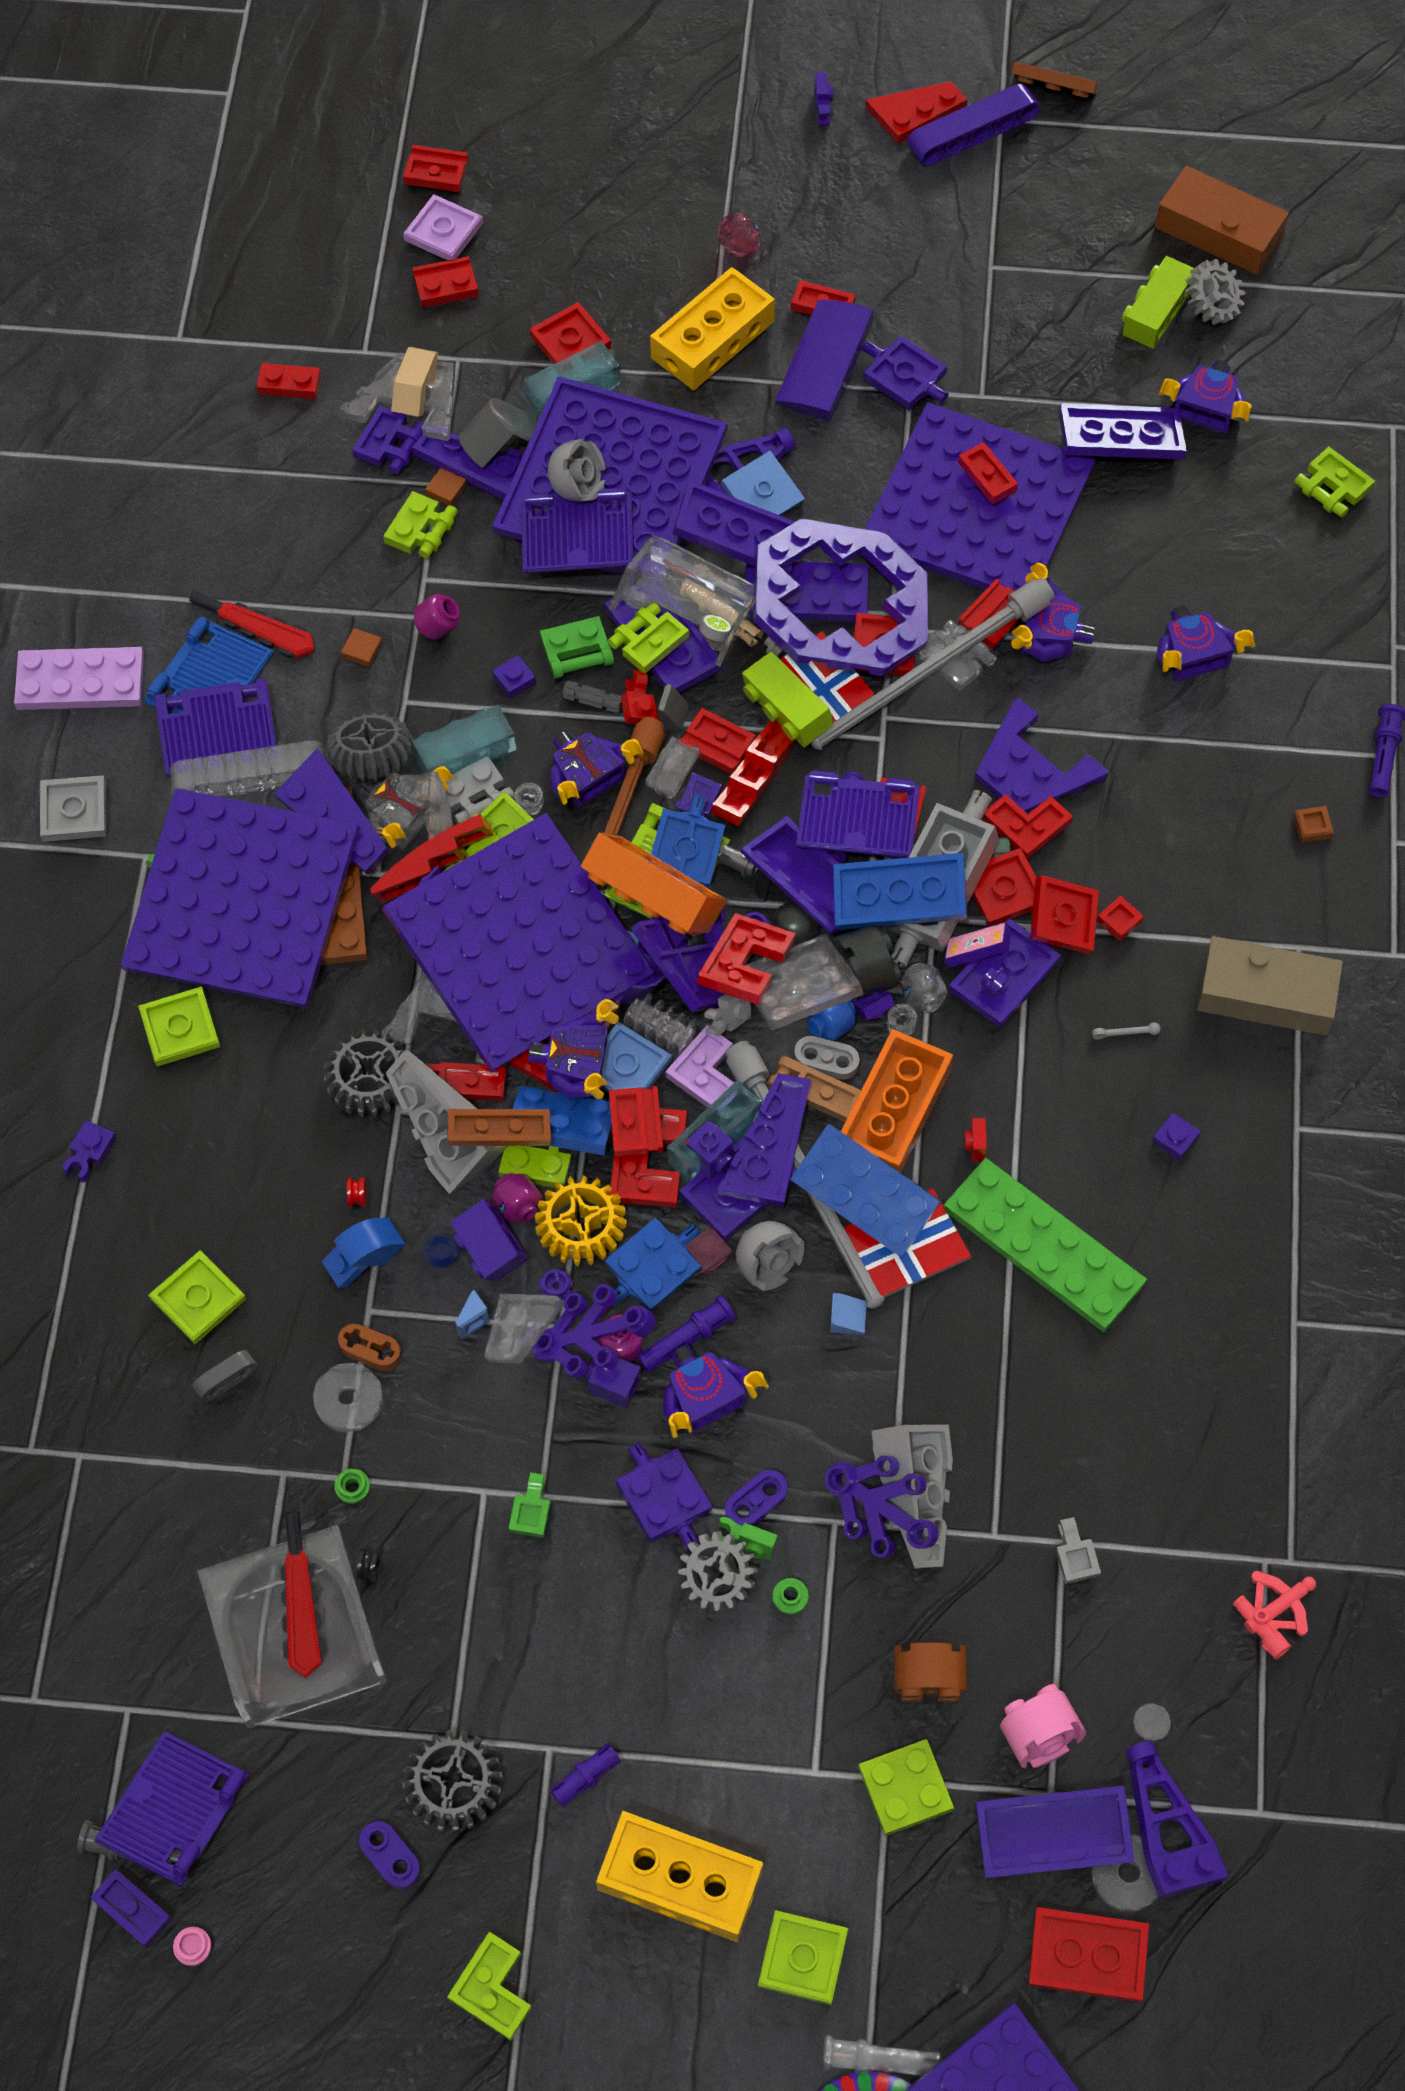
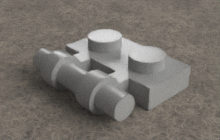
M488 756L452 774L454 779L445 782L448 785L446 792H442L437 786H433L434 792L449 814L461 808L462 811L453 816L457 824L472 818L476 813L478 815L481 814L503 791L512 799L515 798L510 787L501 791L496 790L504 786V779ZM483 796L487 797L475 805L472 803Z

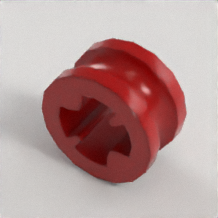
M352 1177L347 1178L348 1207H354L357 1203L361 1207H366L367 1188L365 1177H360L358 1181H354Z

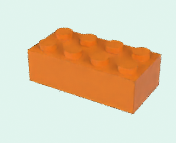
M599 832L580 866L590 872L588 878L602 886L608 884L615 887L614 893L628 902L635 900L643 904L642 911L655 918L661 916L670 921L668 926L684 935L686 932L694 936L697 933L709 934L727 901L726 898L618 835Z
M892 1029L841 1132L902 1173L951 1073L953 1054Z

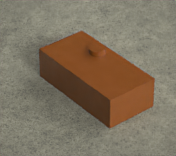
M1185 166L1159 203L1155 228L1258 275L1284 236L1289 212L1191 167Z

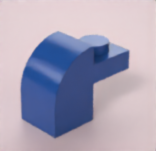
M389 1218L367 1219L351 1226L336 1237L334 1242L337 1246L322 1260V1263L337 1287L347 1288L368 1266H385L405 1245V1242Z

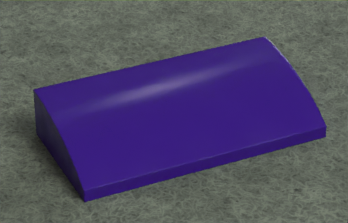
M818 300L776 397L775 404L831 422L874 321L873 309L843 301Z
M788 816L741 848V853L830 935L846 930H837L835 926L833 864L840 863L825 850L796 847L799 826Z
M1124 1786L976 1802L986 1878L1135 1862Z

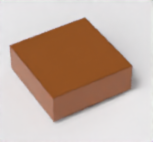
M440 468L425 488L426 496L445 505L453 506L467 487V480Z
M353 628L341 651V657L370 668L383 644L382 638Z
M1326 806L1295 810L1293 817L1301 843L1332 839L1334 831Z

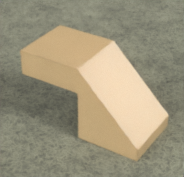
M408 347L394 380L392 412L417 417L423 415L426 385L435 382L438 352Z

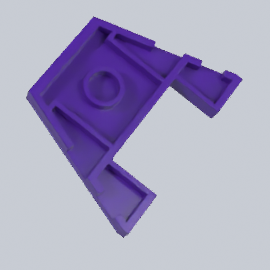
M1017 697L975 772V780L998 799L1006 794L1029 814L1050 796L1057 801L1058 798L1069 793L1076 794L1084 790L1085 786L1094 782H1103L1108 778L1109 771L1088 754L1070 771L1064 774L1025 742L1020 736L1038 721L1039 714Z
M723 909L709 934L703 933L707 944L673 949L659 919L640 921L631 927L634 935L692 1012L719 1007L718 999L725 995L719 991L697 984L699 972L724 933L722 922L726 919Z

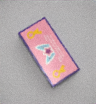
M1004 922L950 938L946 946L944 958L948 967L952 968L1008 952L1011 938L1009 924Z

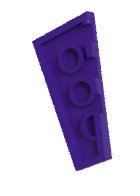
M777 1074L754 1123L748 1129L743 1144L738 1153L735 1154L725 1178L722 1179L717 1189V1194L784 1207L811 1079Z

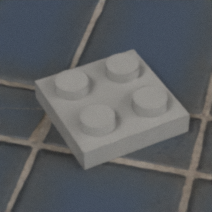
M104 775L40 780V837L42 842L106 837V780Z

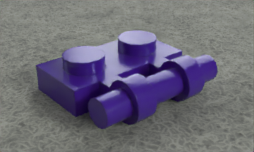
M379 406L352 450L353 456L378 467H381L386 458L392 460L388 469L391 473L397 475L410 462L412 447L422 436L426 427L421 422H415L412 428L407 427L406 415L392 412L391 409ZM398 438L404 440L400 448L394 446Z

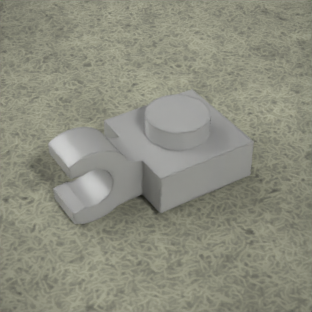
M1074 1517L1060 1520L1058 1529L1064 1545L1058 1546L1055 1551L1065 1584L1100 1576L1101 1570L1092 1540H1080Z

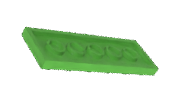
M987 1158L979 1164L943 1206L951 1217L1103 1333L1106 1332L1147 1282L1144 1276Z

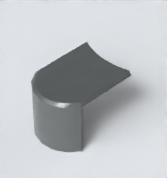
M499 398L490 399L459 432L458 439L471 459L483 468L513 435L529 442L537 425V418Z

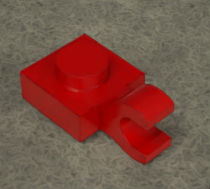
M634 670V680H625L626 691L621 696L625 723L636 725L643 717H652L658 720L654 695L646 694L647 673L644 674L640 670Z

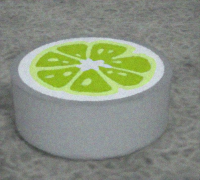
M708 614L703 616L699 630L706 638L716 642H723L728 639L732 626L726 619Z

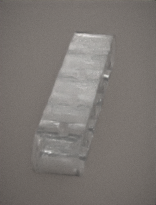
M304 741L177 761L170 766L172 793L174 794L175 788L223 797L280 788L317 748L325 758L324 746L318 741Z

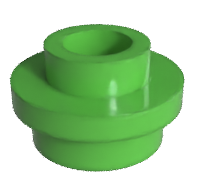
M347 1469L336 1478L335 1492L341 1501L348 1504H356L367 1497L370 1491V1482L363 1471ZM355 1482L359 1484V1488L355 1492L346 1490L350 1483Z
M787 1578L781 1580L773 1590L774 1605L782 1613L797 1614L808 1603V1590L797 1579ZM788 1590H793L797 1593V1598L792 1601L787 1600L784 1597V1593Z

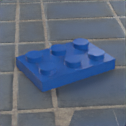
M520 1086L512 1109H550V1146L605 1155L612 1131L610 1102L591 1098L570 1100L558 1092Z

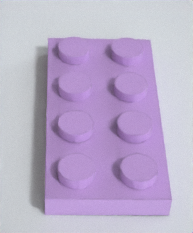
M121 647L18 651L15 707L17 710L141 706L144 668L143 648Z

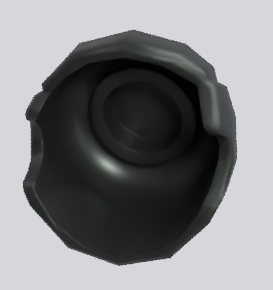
M794 901L785 902L783 905H780L772 918L773 926L796 933L795 943L789 952H802L815 945L820 932V925Z

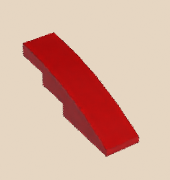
M770 720L747 748L745 758L730 776L728 786L713 803L712 814L740 826L770 785L797 741L796 739L791 741L785 735L781 727L782 725L777 720Z
M479 814L448 828L421 844L385 873L370 888L371 894L381 903H385L419 886L422 878L429 875L436 866L440 869L466 859L467 855L464 846L493 836L490 823Z

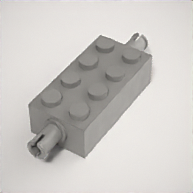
M973 790L963 813L936 803L909 856L911 858L964 853L967 904L999 843L995 826L981 821L992 798L984 792L979 796V790ZM959 920L884 926L886 929L900 934L890 954L892 963L898 965L900 962V967L907 968L917 944H924L943 952Z

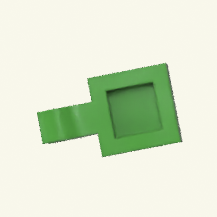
M530 1472L526 1496L515 1495L509 1524L510 1533L540 1538L545 1537L551 1506L550 1500L541 1499L545 1488V1475Z
M727 1517L720 1518L719 1526L727 1529L730 1532L729 1534H735L734 1544L743 1541L747 1543L743 1550L745 1554L754 1553V1559H762L764 1557L772 1560L776 1550L778 1535L747 1523L741 1526Z

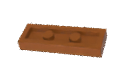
M1014 62L1012 74L1018 75V81L1034 84L1036 79L1046 82V88L1061 91L1062 86L1072 88V94L1088 98L1089 93H1097L1099 81L1022 62Z
M448 1109V1146H550V1109Z

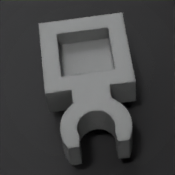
M727 994L718 999L719 1008H710L704 1014L705 1018L713 1020L712 1025L706 1029V1033L719 1036L725 1030L732 1031L751 1018L750 1002Z

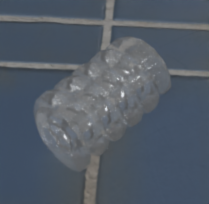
M650 993L643 1000L639 997L636 998L625 1014L623 1025L628 1028L633 1026L634 1032L638 1034L644 1033L645 1038L650 1041L655 1039L656 1044L660 1047L666 1045L667 1051L671 1053L678 1051L679 1057L693 1041L696 1035L698 1020L692 1019L687 1025L684 1024L686 1019L684 1012L677 1018L673 1017L675 1007L670 1006L663 1012L664 1001L660 999L654 1006L651 1005L653 995Z

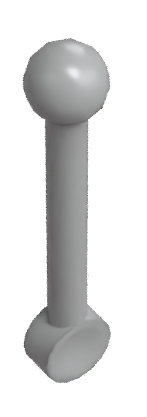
M1153 1022L1149 1026L1109 1030L1096 1028L1092 1031L1094 1039L1138 1033L1157 1035L1160 1033L1161 1027L1158 1023Z

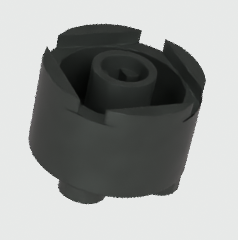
M874 925L866 926L834 939L838 943V945L834 946L839 968L844 980L849 979L853 982L854 987L849 988L855 999L859 1000L895 986L897 982L902 981L900 969L896 963H892L889 952L893 951L891 939L886 932L881 934L879 927Z

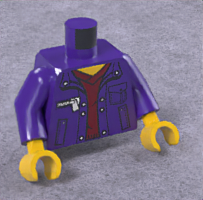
M562 731L552 741L558 751L553 754V766L550 769L551 791L561 798L563 805L567 804V799L570 798L573 805L578 809L625 779L624 760H627L628 764H633L635 762L633 756L636 754L642 755L644 752L636 739L627 740L622 744L601 737L596 738L591 733H584L574 740L567 731Z
M609 999L602 1000L598 1004L597 1010L562 1026L554 1027L552 1029L550 1045L532 1042L530 1044L529 1062L546 1064L547 1082L552 1084V1087L570 1100L590 1096L602 1099L604 1093L600 1090V1086L608 1085V1082L602 1077L608 1042L607 1026L604 1024L605 1021L610 1024H616L619 1020V1016L611 1012L617 1009L618 1005Z

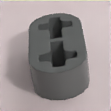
M239 1351L198 1377L193 1383L192 1388L202 1402L212 1401L251 1376L256 1371L258 1365L249 1351Z

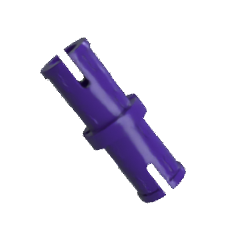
M606 1743L583 1763L580 1761L574 1765L575 1769L561 1781L550 1787L549 1790L556 1801L564 1808L587 1788L593 1789L597 1785L596 1781L620 1764L621 1759L614 1749Z

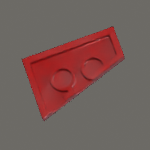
M950 81L867 99L865 108L899 144L908 139L910 134L919 127L967 107L968 99Z

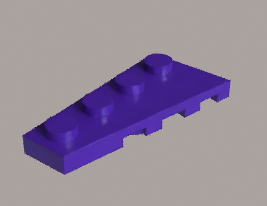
M428 428L412 447L414 456L438 468H443L465 478L468 483L504 500L523 457L522 451L511 448L508 452L499 450L481 468L465 452L459 442L458 435L433 428Z
M318 748L274 793L276 798L291 811L358 824L360 831L351 861L367 875L389 853L382 839Z

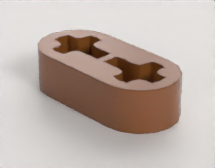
M349 1324L339 1332L338 1342L340 1349L348 1358L380 1371H391L399 1365L402 1358L399 1344L393 1338L359 1324ZM356 1335H359L361 1343L367 1346L355 1343L351 1348L347 1338L354 1339ZM389 1347L393 1356H386L384 1360H380L379 1353L373 1350L375 1348L379 1351H385Z

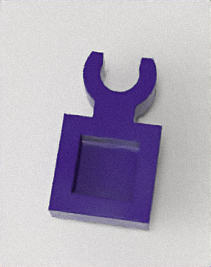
M826 72L815 73L814 80L818 126L830 125L829 102L833 101V85L827 84Z
M85 1120L69 1147L71 1153L75 1154V1156L68 1158L64 1162L62 1168L64 1174L69 1176L74 1168L80 1167L82 1169L78 1174L80 1182H86L91 1173L89 1166L92 1162L101 1166L117 1139L116 1134Z

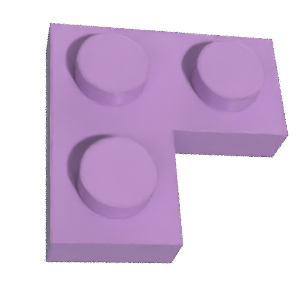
M706 1025L665 1071L667 1079L718 1115L738 1092V1085L716 1070L717 1066L725 1059L726 1051L733 1043L722 1035L716 1036L706 1033V1029L709 1027Z

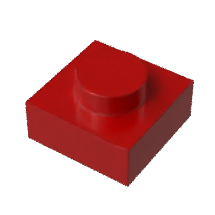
M1120 895L1098 914L1097 922L1121 942L1143 922L1144 916Z
M972 1118L970 1130L964 1131V1150H970L971 1162H982L986 1156L985 1118Z

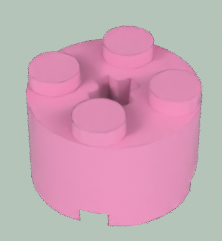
M1056 1684L1042 1688L1036 1697L1026 1702L1023 1699H1019L1007 1705L1004 1709L1007 1716L1000 1724V1729L1022 1768L1027 1767V1762H1030L1032 1767L1036 1768L1060 1758L1070 1751L1066 1744L1074 1738L1079 1744L1086 1735V1730L1063 1691L1058 1690Z

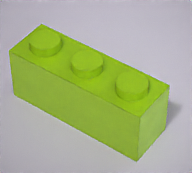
M1165 256L1160 265H1155L1149 275V282L1146 286H1140L1135 297V303L1133 306L1128 305L1122 315L1121 321L1124 322L1122 335L1154 349L1189 297L1185 290L1191 287V285L1186 282V279L1191 276L1190 271L1194 268L1168 256Z
M772 651L742 672L745 683L743 690L746 696L752 702L757 701L771 721L777 720L782 725L783 732L791 741L796 739L803 747H806L833 727L830 708Z

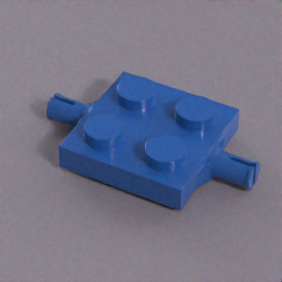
M693 795L689 812H675L663 808L651 854L709 888L725 825L712 822L702 816L706 798L701 796L699 805L696 807L699 795Z
M655 1217L605 1260V1265L616 1276L619 1284L614 1289L617 1292V1299L611 1307L615 1308L616 1305L629 1295L652 1312L701 1270V1265L691 1256L686 1246L700 1235L699 1230L695 1229L693 1224H690L683 1232L676 1236L669 1232Z

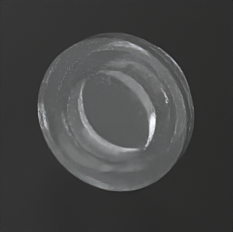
M1146 1704L1137 1710L1133 1724L1140 1737L1145 1740L1157 1741L1166 1736L1170 1729L1171 1721L1169 1714L1163 1707L1157 1704Z

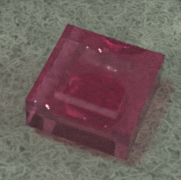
M711 1226L684 1245L691 1256L701 1265V1271L705 1275L732 1256V1250Z

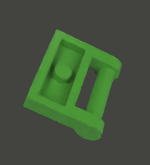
M599 616L540 631V638L554 679L563 677L564 673L604 664V666L614 664L613 653ZM597 650L600 651V652H597V653H593V654H589V655H585V656H581V657H577V658H573V659H569V660H565V661H561V662H560L561 659H565V658H569V657H573V656H577V655H581V654H585V653H589V652H593V651H597Z

